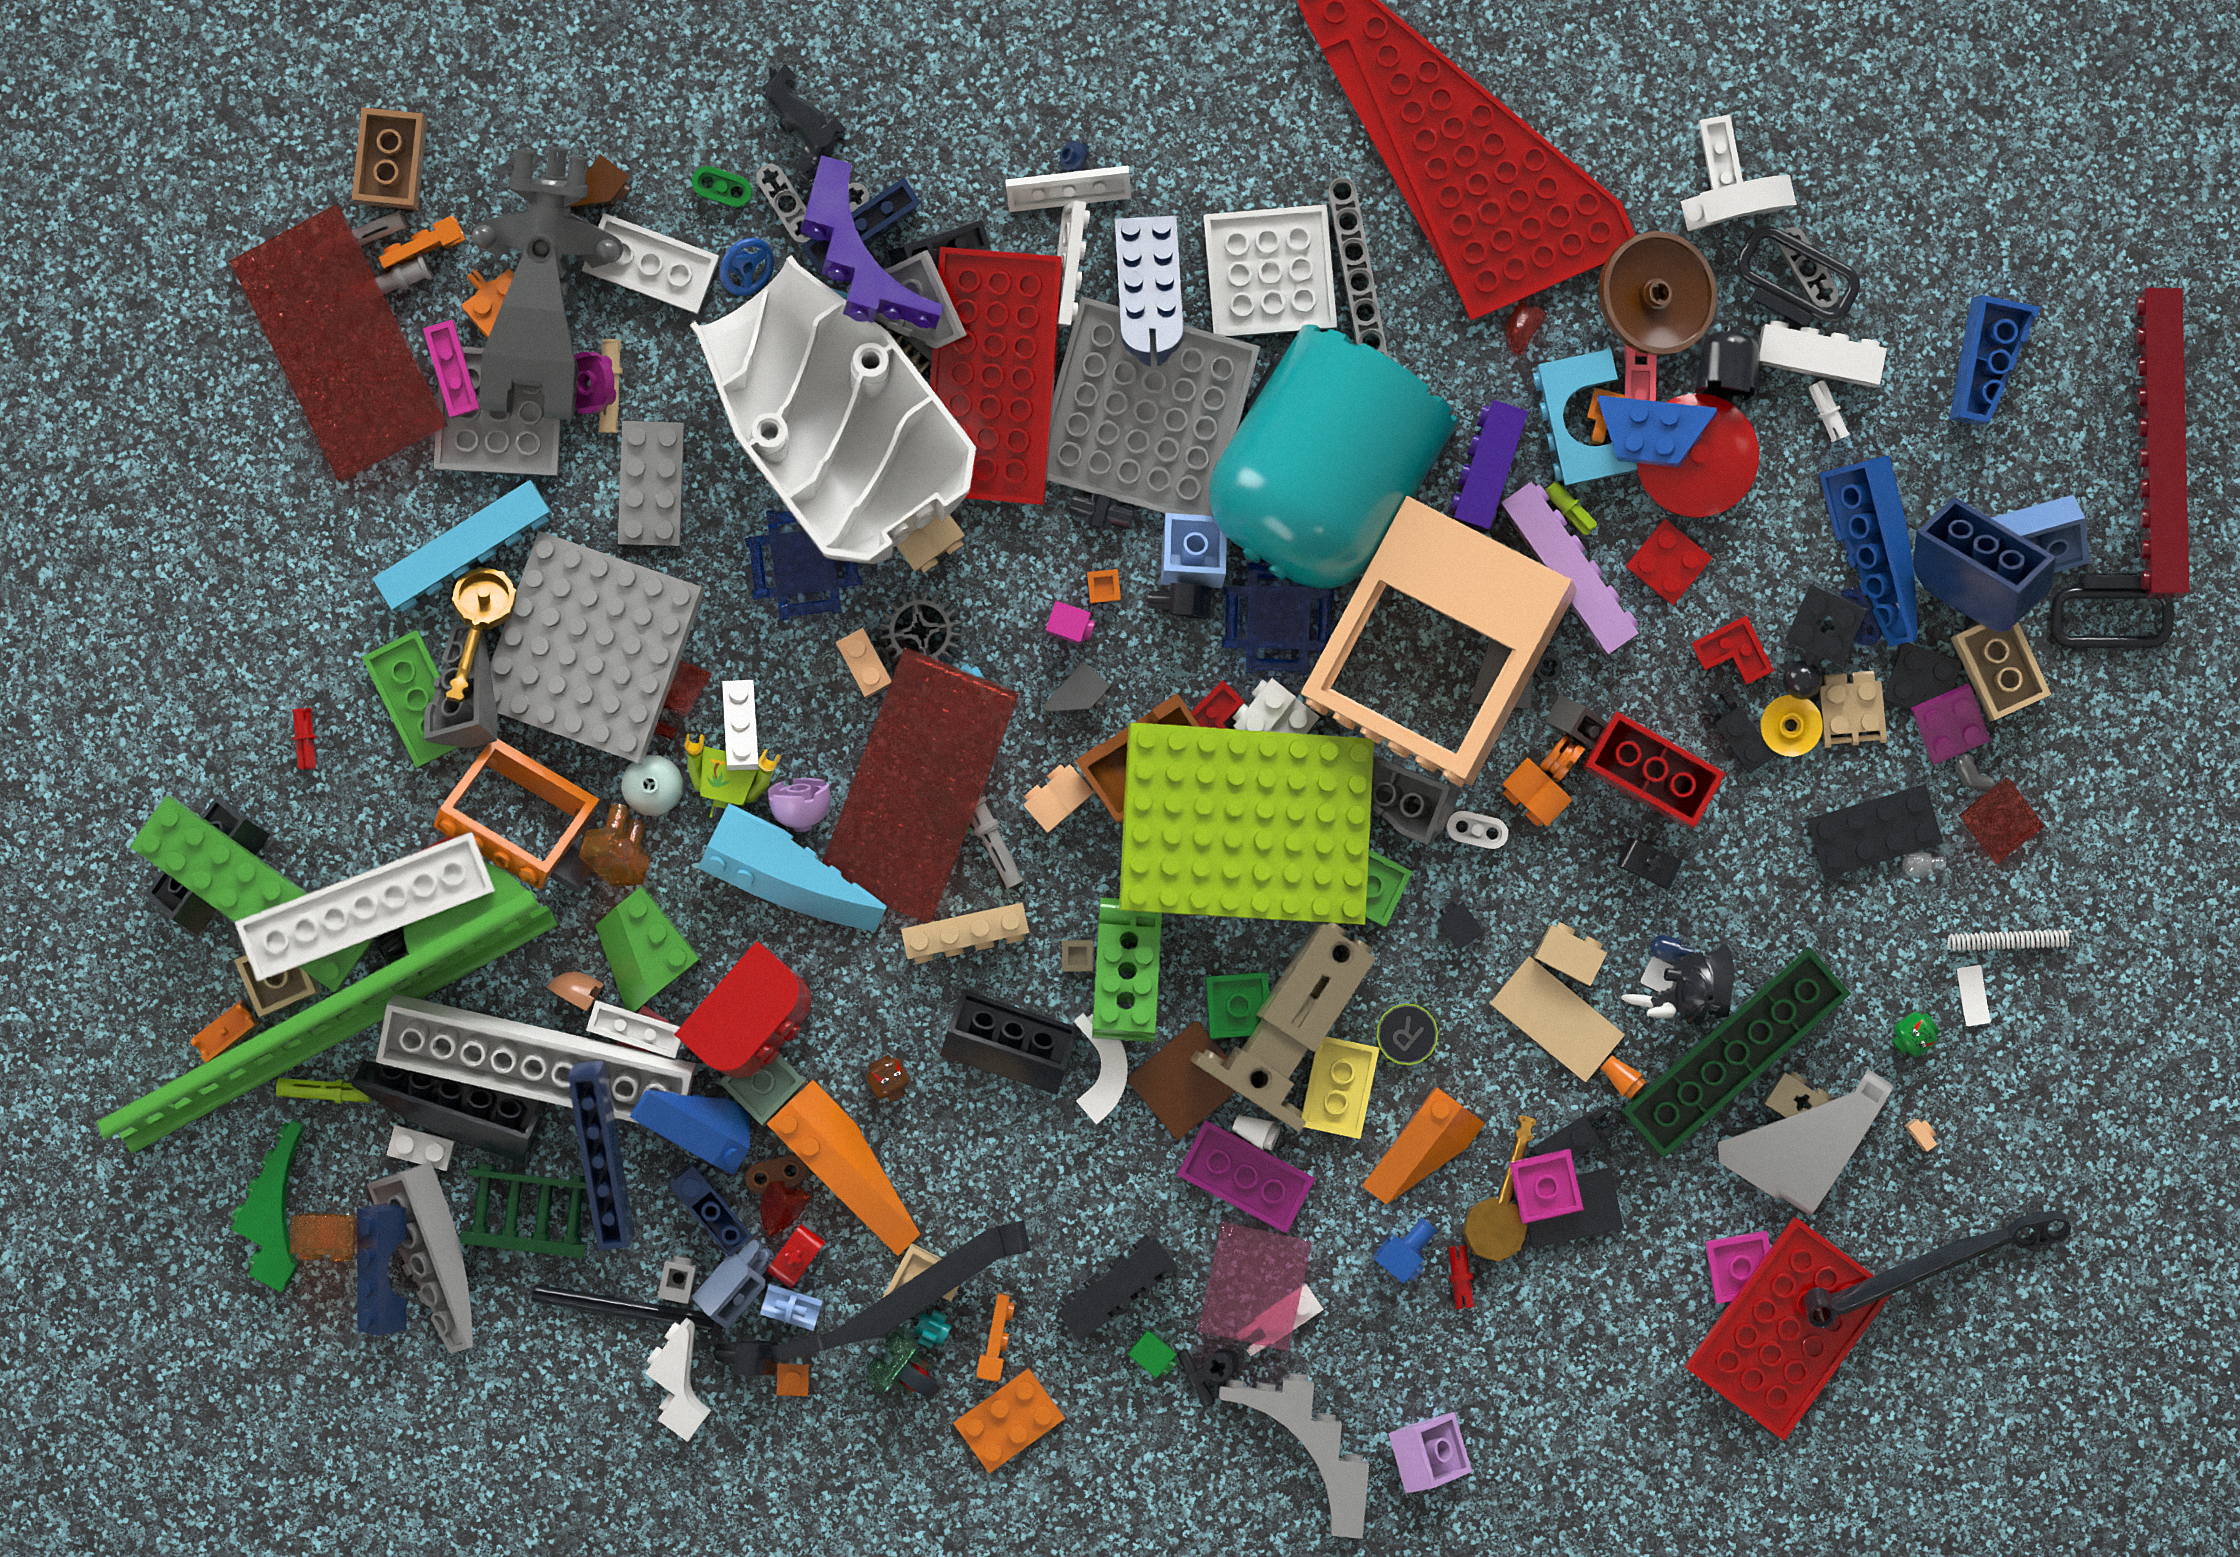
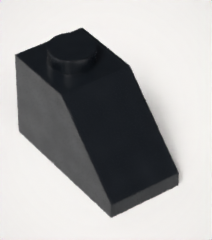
M581 844L579 848L571 845L552 872L550 878L576 893L583 894L601 861L595 858L597 852L586 845Z

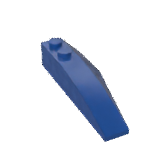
M1887 455L1819 473L1834 534L1838 542H1843L1849 556L1846 559L1851 568L1855 567L1862 581L1859 584L1864 596H1869L1874 606L1872 612L1889 647L1918 640L1917 603L1911 547L1890 456Z

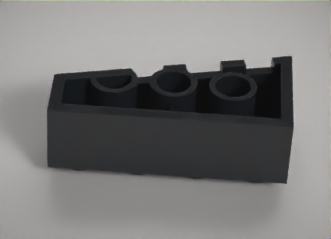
M1145 1234L1132 1245L1135 1249L1126 1257L1121 1253L1107 1264L1110 1268L1109 1271L1101 1277L1098 1273H1095L1083 1283L1085 1289L1077 1296L1072 1291L1058 1302L1061 1308L1057 1310V1314L1079 1342L1110 1320L1114 1313L1121 1311L1138 1298L1141 1292H1145L1156 1285L1163 1278L1164 1274L1167 1272L1170 1274L1178 1268L1177 1262L1156 1235L1149 1238Z

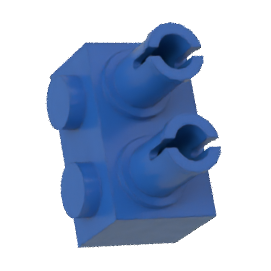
M1420 1217L1417 1224L1405 1238L1401 1237L1399 1239L1391 1233L1372 1257L1402 1283H1405L1408 1279L1413 1282L1424 1269L1421 1265V1262L1424 1260L1421 1257V1251L1438 1230Z

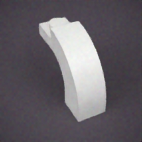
M1790 175L1744 181L1700 193L1699 196L1681 201L1688 231H1695L1743 216L1772 213L1797 205Z
M1083 1013L1074 1022L1098 1050L1101 1059V1072L1096 1083L1076 1101L1094 1123L1098 1124L1113 1110L1122 1096L1127 1080V1057L1121 1040L1092 1038L1093 1014L1087 1017Z

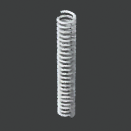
M2065 929L2063 931L2054 930L2053 932L2051 930L2048 932L2046 930L2043 932L2039 930L2037 933L2034 930L2033 933L2031 931L2028 933L2026 931L2023 933L2021 931L2018 933L2010 931L2009 933L1995 932L1994 934L1992 932L1989 934L1986 932L1982 934L1980 932L1979 935L1977 933L1974 935L1972 933L1969 935L1967 933L1964 935L1956 933L1955 935L1950 934L1948 937V950L1951 949V938L1954 952L1956 951V938L1958 951L1961 950V938L1963 951L1966 950V938L1967 950H1971V938L1974 951L1976 950V938L1978 950L1981 949V938L1982 949H1986V938L1987 949L1990 950V937L1992 939V949L1995 950L1996 937L1997 949L1999 950L2000 936L2002 939V949H2005L2006 936L2007 949L2009 950L2010 935L2012 949H2015V935L2018 949L2020 948V935L2021 947L2023 949L2025 948V935L2026 947L2028 949L2030 948V935L2031 947L2033 949L2035 948V935L2037 948L2040 947V935L2042 948L2045 947L2044 936H2046V947H2050L2049 935L2051 936V947H2055V935L2056 947L2058 948L2060 946L2059 934L2061 936V947L2063 948L2065 945L2064 934L2066 936V946L2069 947V933H2072L2070 929L2068 931Z

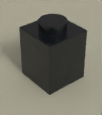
M1452 901L1439 910L1442 916L1436 921L1457 950L1462 949L1485 933L1464 902L1456 905Z

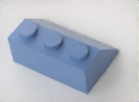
M2074 495L1991 518L2056 556L2054 573L2090 563L2086 519Z

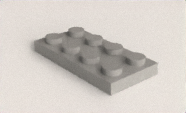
M622 421L618 545L681 546L684 423Z

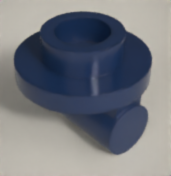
M1077 141L1067 143L1060 152L1061 167L1069 172L1082 171L1089 145Z

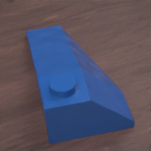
M645 1090L629 1116L638 1123L732 1175L735 1174L750 1150V1113L743 1106L726 1097L708 1098L697 1094L685 1096L678 1095L675 1092Z

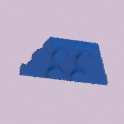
M1598 395V402L1618 461L1680 468L1688 457L1690 449L1696 446L1702 438L1703 431L1711 420H1715L1718 413L1717 408Z

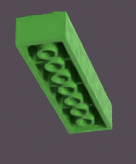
M165 796L129 846L234 922L308 895L306 891L172 796ZM372 938L298 967L331 991L339 992L372 946L374 940Z

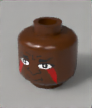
M888 1054L867 1065L870 1070L866 1072L865 1078L877 1099L888 1097L889 1101L892 1102L907 1094L904 1088L910 1084L911 1078L900 1058H891Z

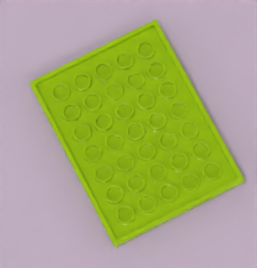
M1129 723L1119 910L1365 925L1374 741L1369 738Z

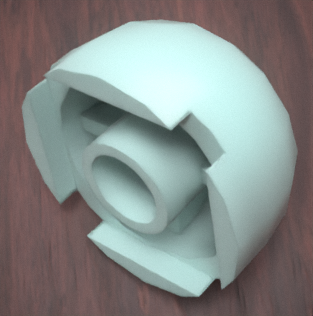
M646 755L643 764L633 761L627 766L622 776L621 790L625 801L634 811L646 816H659L669 812L678 804L683 794L684 781L679 769L672 761L660 755ZM647 779H653L655 782L650 783ZM645 782L648 784L647 790L644 787Z

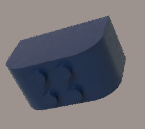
M1953 497L1917 531L1913 567L1920 583L1932 595L1993 631L2006 632L2020 621L2051 590L2056 556L1958 498Z

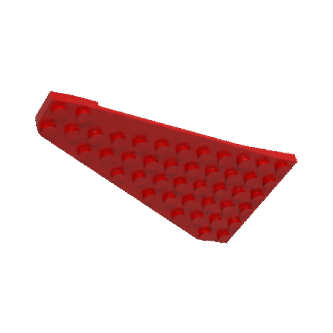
M1296 0L1310 32L1456 289L1470 322L1605 264L1615 248L1627 239L1636 236L1621 201L1379 0Z

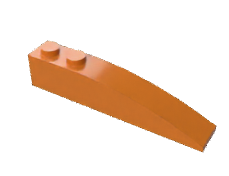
M814 1080L806 1085L767 1123L787 1146L897 1256L920 1235L857 1124Z

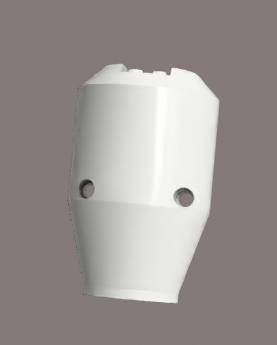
M791 255L786 258V262L777 276L762 291L740 308L710 324L698 325L696 322L690 324V327L699 338L736 440L822 554L828 559L868 564L879 563L892 557L893 547L901 544L917 528L921 529L933 520L934 515L943 521L959 506L969 492L976 447L889 332L875 321L873 323L868 321L858 322L851 319L850 316L843 315L846 300L798 265ZM871 365H872V366H876L875 369H867V368H865V367L871 366Z

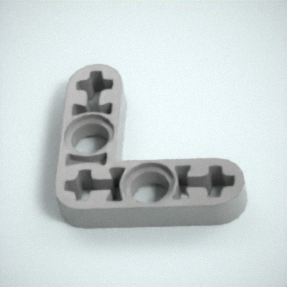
M775 164L763 165L757 173L759 187L792 239L798 244H804L811 238H805L803 235L797 236L795 233L799 231L797 225L803 223L807 208L779 166ZM767 171H770L772 174H779L776 177V182L781 189L784 185L788 187V189L778 192L774 198L770 196V194L775 193L770 183H763L766 179L765 173ZM848 184L849 192L855 190L857 193L861 191L864 193L861 196V204L857 205L855 202L849 204L852 212L868 202L870 195L863 184ZM791 196L795 199L796 207L792 212L785 213L779 209V201L782 197Z

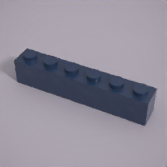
M605 1060L574 1063L568 1075V1083L598 1250L628 1248L635 1230Z

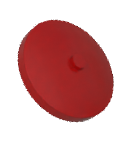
M1686 394L1667 401L1666 403L1717 408V417L1714 421L1711 420L1705 428L1702 438L1696 446L1690 449L1688 457L1680 468L1636 463V472L1642 487L1656 504L1679 516L1704 518L1728 510L1745 496L1757 474L1759 445L1752 425L1737 407L1713 395Z

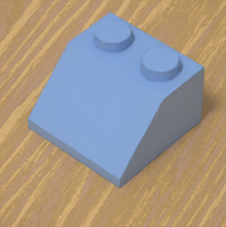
M1165 514L1161 555V585L1189 583L1211 588L1223 587L1226 576L1227 536L1218 526L1214 516Z

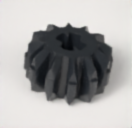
M404 926L372 938L378 951L389 965L409 955L404 938Z

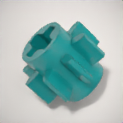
M935 1309L932 1315L924 1312L914 1331V1334L920 1336L918 1343L929 1349L932 1348L934 1343L942 1346L951 1328V1325L945 1323L947 1315Z

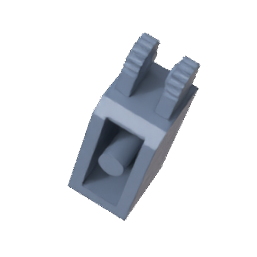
M757 1240L747 1243V1246H744L738 1254L733 1252L730 1256H727L691 1297L711 1319L725 1329H728L764 1289L765 1279L761 1275L773 1261L774 1254L770 1249L762 1248V1244Z

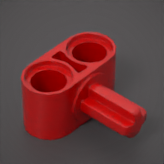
M800 1224L766 1272L792 1289L826 1241Z

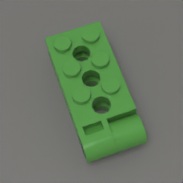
M1100 897L1092 1038L1154 1042L1162 913L1120 911L1119 898ZM1128 941L1134 943L1136 947L1125 949L1121 944ZM1128 971L1134 977L1132 979H1123L1119 974ZM1122 1001H1127L1131 1003L1133 1007L1125 1010L1120 1008L1117 1004Z

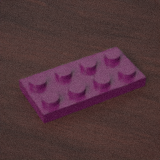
M1207 1120L1202 1125L1177 1173L1181 1178L1285 1233L1290 1228L1315 1180L1311 1175Z

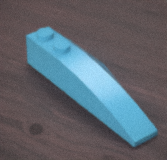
M731 804L727 805L698 869L779 906L822 920L876 932L887 908L885 904L857 883L850 884L840 875L841 872L834 866L827 867L815 858V852L808 847L803 849L792 841L793 836L787 831Z

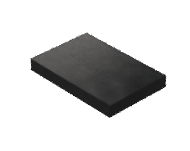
M1611 1167L1576 1174L1583 1211L1527 1223L1532 1248L1624 1228Z

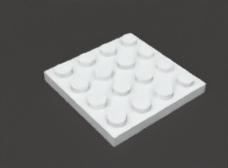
M1327 204L1204 215L1213 333L1225 337L1299 332L1302 326L1308 324L1317 325L1321 328L1320 330L1337 329Z

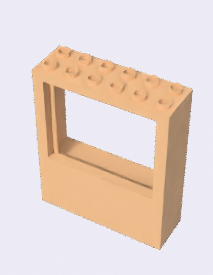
M1406 496L1301 692L1307 699L1305 704L1323 716H1326L1328 712L1334 714L1332 718L1337 720V723L1352 731L1355 726L1361 729L1360 733L1364 734V737L1373 740L1379 745L1382 740L1387 742V747L1401 757L1407 759L1409 754L1416 757L1414 761L1432 773H1435L1436 769L1443 771L1442 775L1446 777L1445 779L1459 787H1462L1464 783L1472 787L1577 589L1571 579ZM1386 585L1512 649L1457 754L1331 689Z

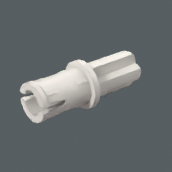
M1823 380L1811 385L1809 390L1820 413L1817 416L1822 418L1831 442L1850 435L1838 410L1841 407L1840 405L1836 406L1827 383Z

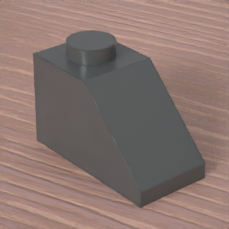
M1082 661L1042 706V709L1047 713L1091 710L1094 706L1100 709L1111 696L1108 692L1111 685Z
M1563 695L1559 696L1545 720L1561 733L1567 734L1571 739L1590 750L1593 749L1607 724V721L1586 706Z

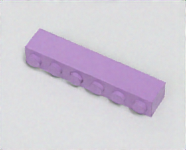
M1531 481L1502 501L1499 506L1539 563L1573 581L1577 591L1569 605L1604 655L1607 656L1637 635L1636 627L1639 624L1629 610L1624 613L1618 604L1621 599L1611 585L1608 587L1604 585L1600 579L1603 573L1595 561H1587L1582 553L1585 547L1576 535L1571 537L1564 528L1567 522L1557 509L1553 512L1546 503L1550 498L1540 484L1534 486Z

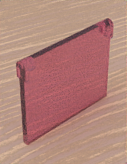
M1222 1222L1197 1331L1202 1334L1207 1333L1288 1352L1312 1242L1248 1228L1230 1222Z

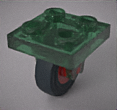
M903 1327L899 1333L894 1331L889 1336L884 1345L887 1348L880 1358L876 1356L866 1369V1372L869 1373L866 1378L871 1388L880 1395H883L891 1384L908 1397H910L912 1392H918L928 1399H933L941 1386L929 1375L930 1364L914 1353L919 1344L913 1334Z

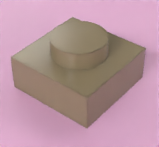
M1093 940L1062 941V972L1093 971Z

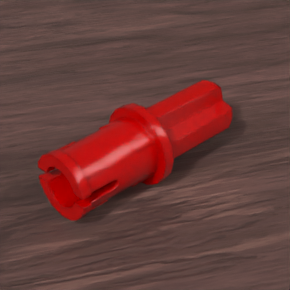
M303 708L292 709L295 733L292 741H295L297 768L299 770H311L316 766L314 740L317 739V736L313 735L312 708H305L304 710Z

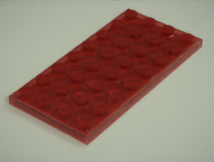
M335 204L230 260L338 482H342L448 427L339 205Z
M905 647L822 863L827 867L834 866L841 872L840 875L850 884L857 883L886 906L927 923L932 922L1021 693Z

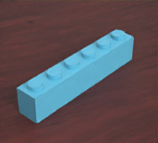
M528 480L372 579L391 610L395 612L401 610L404 613L418 604L416 599L425 593L431 596L444 588L442 584L444 581L452 576L457 580L471 571L468 566L479 560L482 564L493 558L497 554L495 550L500 546L506 544L507 547H510L523 538L521 533L531 527L535 531L549 522L547 517L553 513L535 484Z

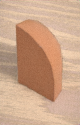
M574 971L564 972L554 977L547 985V988L577 1007L590 1011L604 984L587 974Z

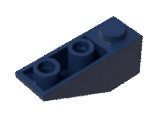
M694 1161L690 1162L669 1180V1186L728 1256L753 1237Z

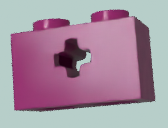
M1055 601L1045 631L1048 635L1081 646L1083 639L1090 640L1095 621L1090 620V612Z

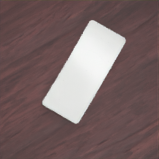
M1981 965L1958 968L1957 974L1966 1025L1974 1026L1990 1023Z

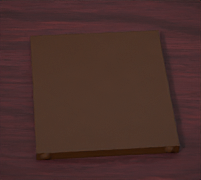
M1197 1020L1127 1077V1083L1135 1089L1177 1141L1236 1092L1189 1061L1196 1050L1204 1053L1206 1049L1224 1061L1228 1058L1215 1041L1209 1038V1034L1202 1027L1201 1022Z

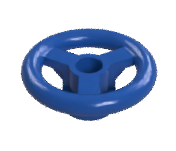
M745 238L736 242L728 249L720 266V279L728 292L737 296H748L759 291L768 282L774 267V255L770 246L758 238ZM747 247H756L760 250L756 253L749 254L744 249ZM765 259L762 274L752 284V274L756 266ZM729 270L741 277V287L732 283Z

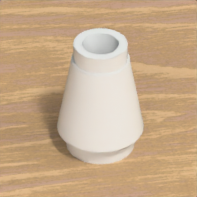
M1239 1114L1234 1122L1232 1131L1261 1150L1265 1148L1272 1150L1279 1136L1280 1127L1275 1126L1273 1121Z

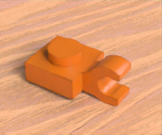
M1594 388L1586 417L1587 420L1595 421L1589 443L1602 446L1607 426L1598 402V395L1624 398L1625 395Z

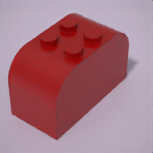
M1618 711L1611 715L1582 766L1584 770L1668 819L1690 829L1696 827L1726 774Z
M756 941L674 1035L708 1066L722 1074L737 1079L750 1077L762 1069L765 1064L770 1065L780 1054L778 1049L785 1041L790 1042L800 1032L801 1028L799 1026L807 1017L811 1007L809 987L798 974L771 950Z

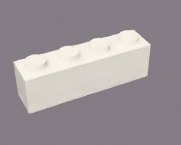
M1771 321L1770 325L1765 324L1761 329L1758 344L1760 347L1759 365L1874 388L1880 385L1887 348L1879 347L1880 342L1862 339L1861 343L1849 341L1850 336L1840 333H1831V337L1819 335L1818 329L1801 327L1800 331L1788 329L1789 324L1780 321Z

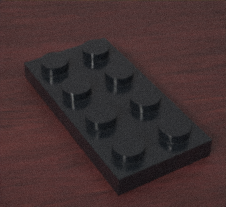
M1926 784L1806 819L1823 879L1943 844Z

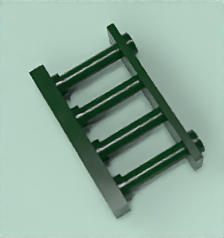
M478 1163L477 1168L469 1169L468 1175L479 1176L473 1225H470L469 1230L464 1229L461 1231L460 1243L577 1258L586 1257L588 1244L580 1243L581 1238L578 1237L584 1189H587L585 1175L570 1174L569 1179L504 1172L496 1171V1165ZM491 1178L510 1180L505 1223L500 1233L488 1232V1226H486ZM522 1182L541 1184L535 1232H531V1237L519 1236V1230H516ZM553 1185L571 1188L566 1236H562V1241L550 1240V1234H547Z

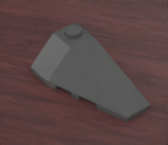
M464 622L452 626L442 656L445 663L440 677H436L433 687L436 689L432 703H427L424 712V740L427 742L473 748L497 741V709L484 629H482L467 679L468 690L462 693L464 701L460 703L448 700L446 692L452 689L450 681L455 679L470 626L465 625Z
M1373 755L1372 809L1393 825L1400 834L1431 845L1451 817L1461 789Z

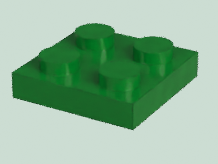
M1268 972L1205 976L1209 1038L1251 1036L1261 1021V1018L1256 1016V1014L1269 997Z

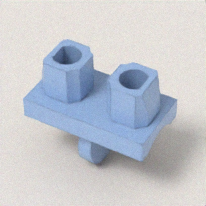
M769 1284L760 1314L814 1331L823 1300Z

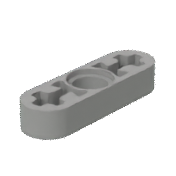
M1790 227L1784 230V232L1791 236H1797L1799 240L1811 245L1800 229ZM1777 242L1778 250L1809 301L1824 309H1828L1835 304L1839 295L1838 288L1826 268L1814 262L1816 273L1811 277L1803 276L1799 271V265L1802 261L1810 259L1802 255L1794 262L1791 257H1794L1797 253ZM1820 275L1824 278V280L1819 282L1821 288L1831 291V294L1828 296L1830 302L1827 303L1824 299L1818 300L1816 298L1819 293L1816 285L1809 288L1807 284L1815 281Z

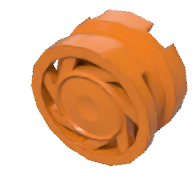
M1564 734L1545 757L1539 768L1544 772H1551L1553 774L1552 778L1559 783L1585 749L1579 744L1574 745L1571 742V738Z

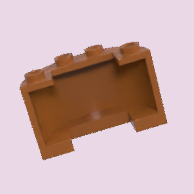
M1178 693L1134 722L1200 727ZM1128 727L1075 760L1116 823L1120 821L1122 826L1124 822Z

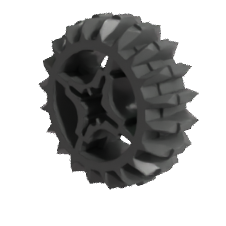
M912 590L911 601L907 602L906 597L901 594L899 599L903 605L898 607L896 603L891 602L889 606L895 613L893 615L888 612L883 613V617L890 620V624H880L879 628L889 631V635L881 636L880 641L891 642V645L884 648L886 654L894 650L897 652L891 659L893 663H897L901 657L905 659L901 667L903 670H907L911 662L914 663V673H919L920 664H925L926 672L930 673L932 671L931 662L935 661L936 666L941 669L943 664L939 658L944 656L948 661H952L953 657L947 652L949 648L959 651L960 647L952 643V640L962 639L963 635L954 632L953 628L962 627V622L951 621V618L958 615V611L955 609L947 613L946 609L950 606L951 602L946 600L940 606L938 604L941 597L939 593H936L931 601L928 600V590H923L922 599H918L916 591ZM921 606L936 610L942 615L945 622H926ZM912 608V625L909 628L896 632L898 620L906 611ZM918 616L924 628L934 629L930 630L929 635L926 634L927 638L924 639L925 647H923L918 635L909 634L913 633V629H917L915 626L918 624ZM947 631L946 639L941 648L930 655V639L936 634ZM897 641H916L919 645L921 657L909 655L900 648Z

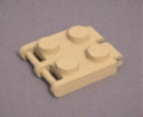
M1874 671L1852 672L1851 684H1847L1846 673L1824 675V686H1821L1819 690L1824 748H1831V744L1852 743V746L1859 745V742L1879 740L1880 743H1886L1887 734L1881 681H1875ZM1878 731V734L1859 736L1858 734L1860 732ZM1851 734V737L1831 738V735Z

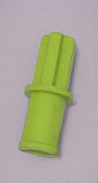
M1555 481L1545 490L1550 500L1562 512V516H1566L1584 536L1590 534L1596 528L1597 522L1579 504L1580 500H1575L1559 481Z

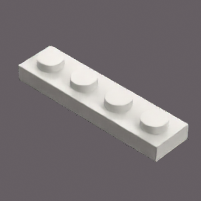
M1128 166L1006 180L1009 212L1066 206L1074 200L1095 203L1132 198Z

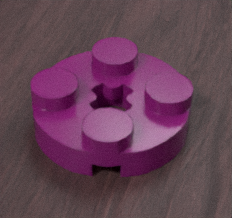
M579 352L574 355L579 368L575 404L579 410L576 411L581 414L600 413L607 405L613 404L616 400L612 360L610 357L602 356L597 352ZM590 380V387H587V381Z

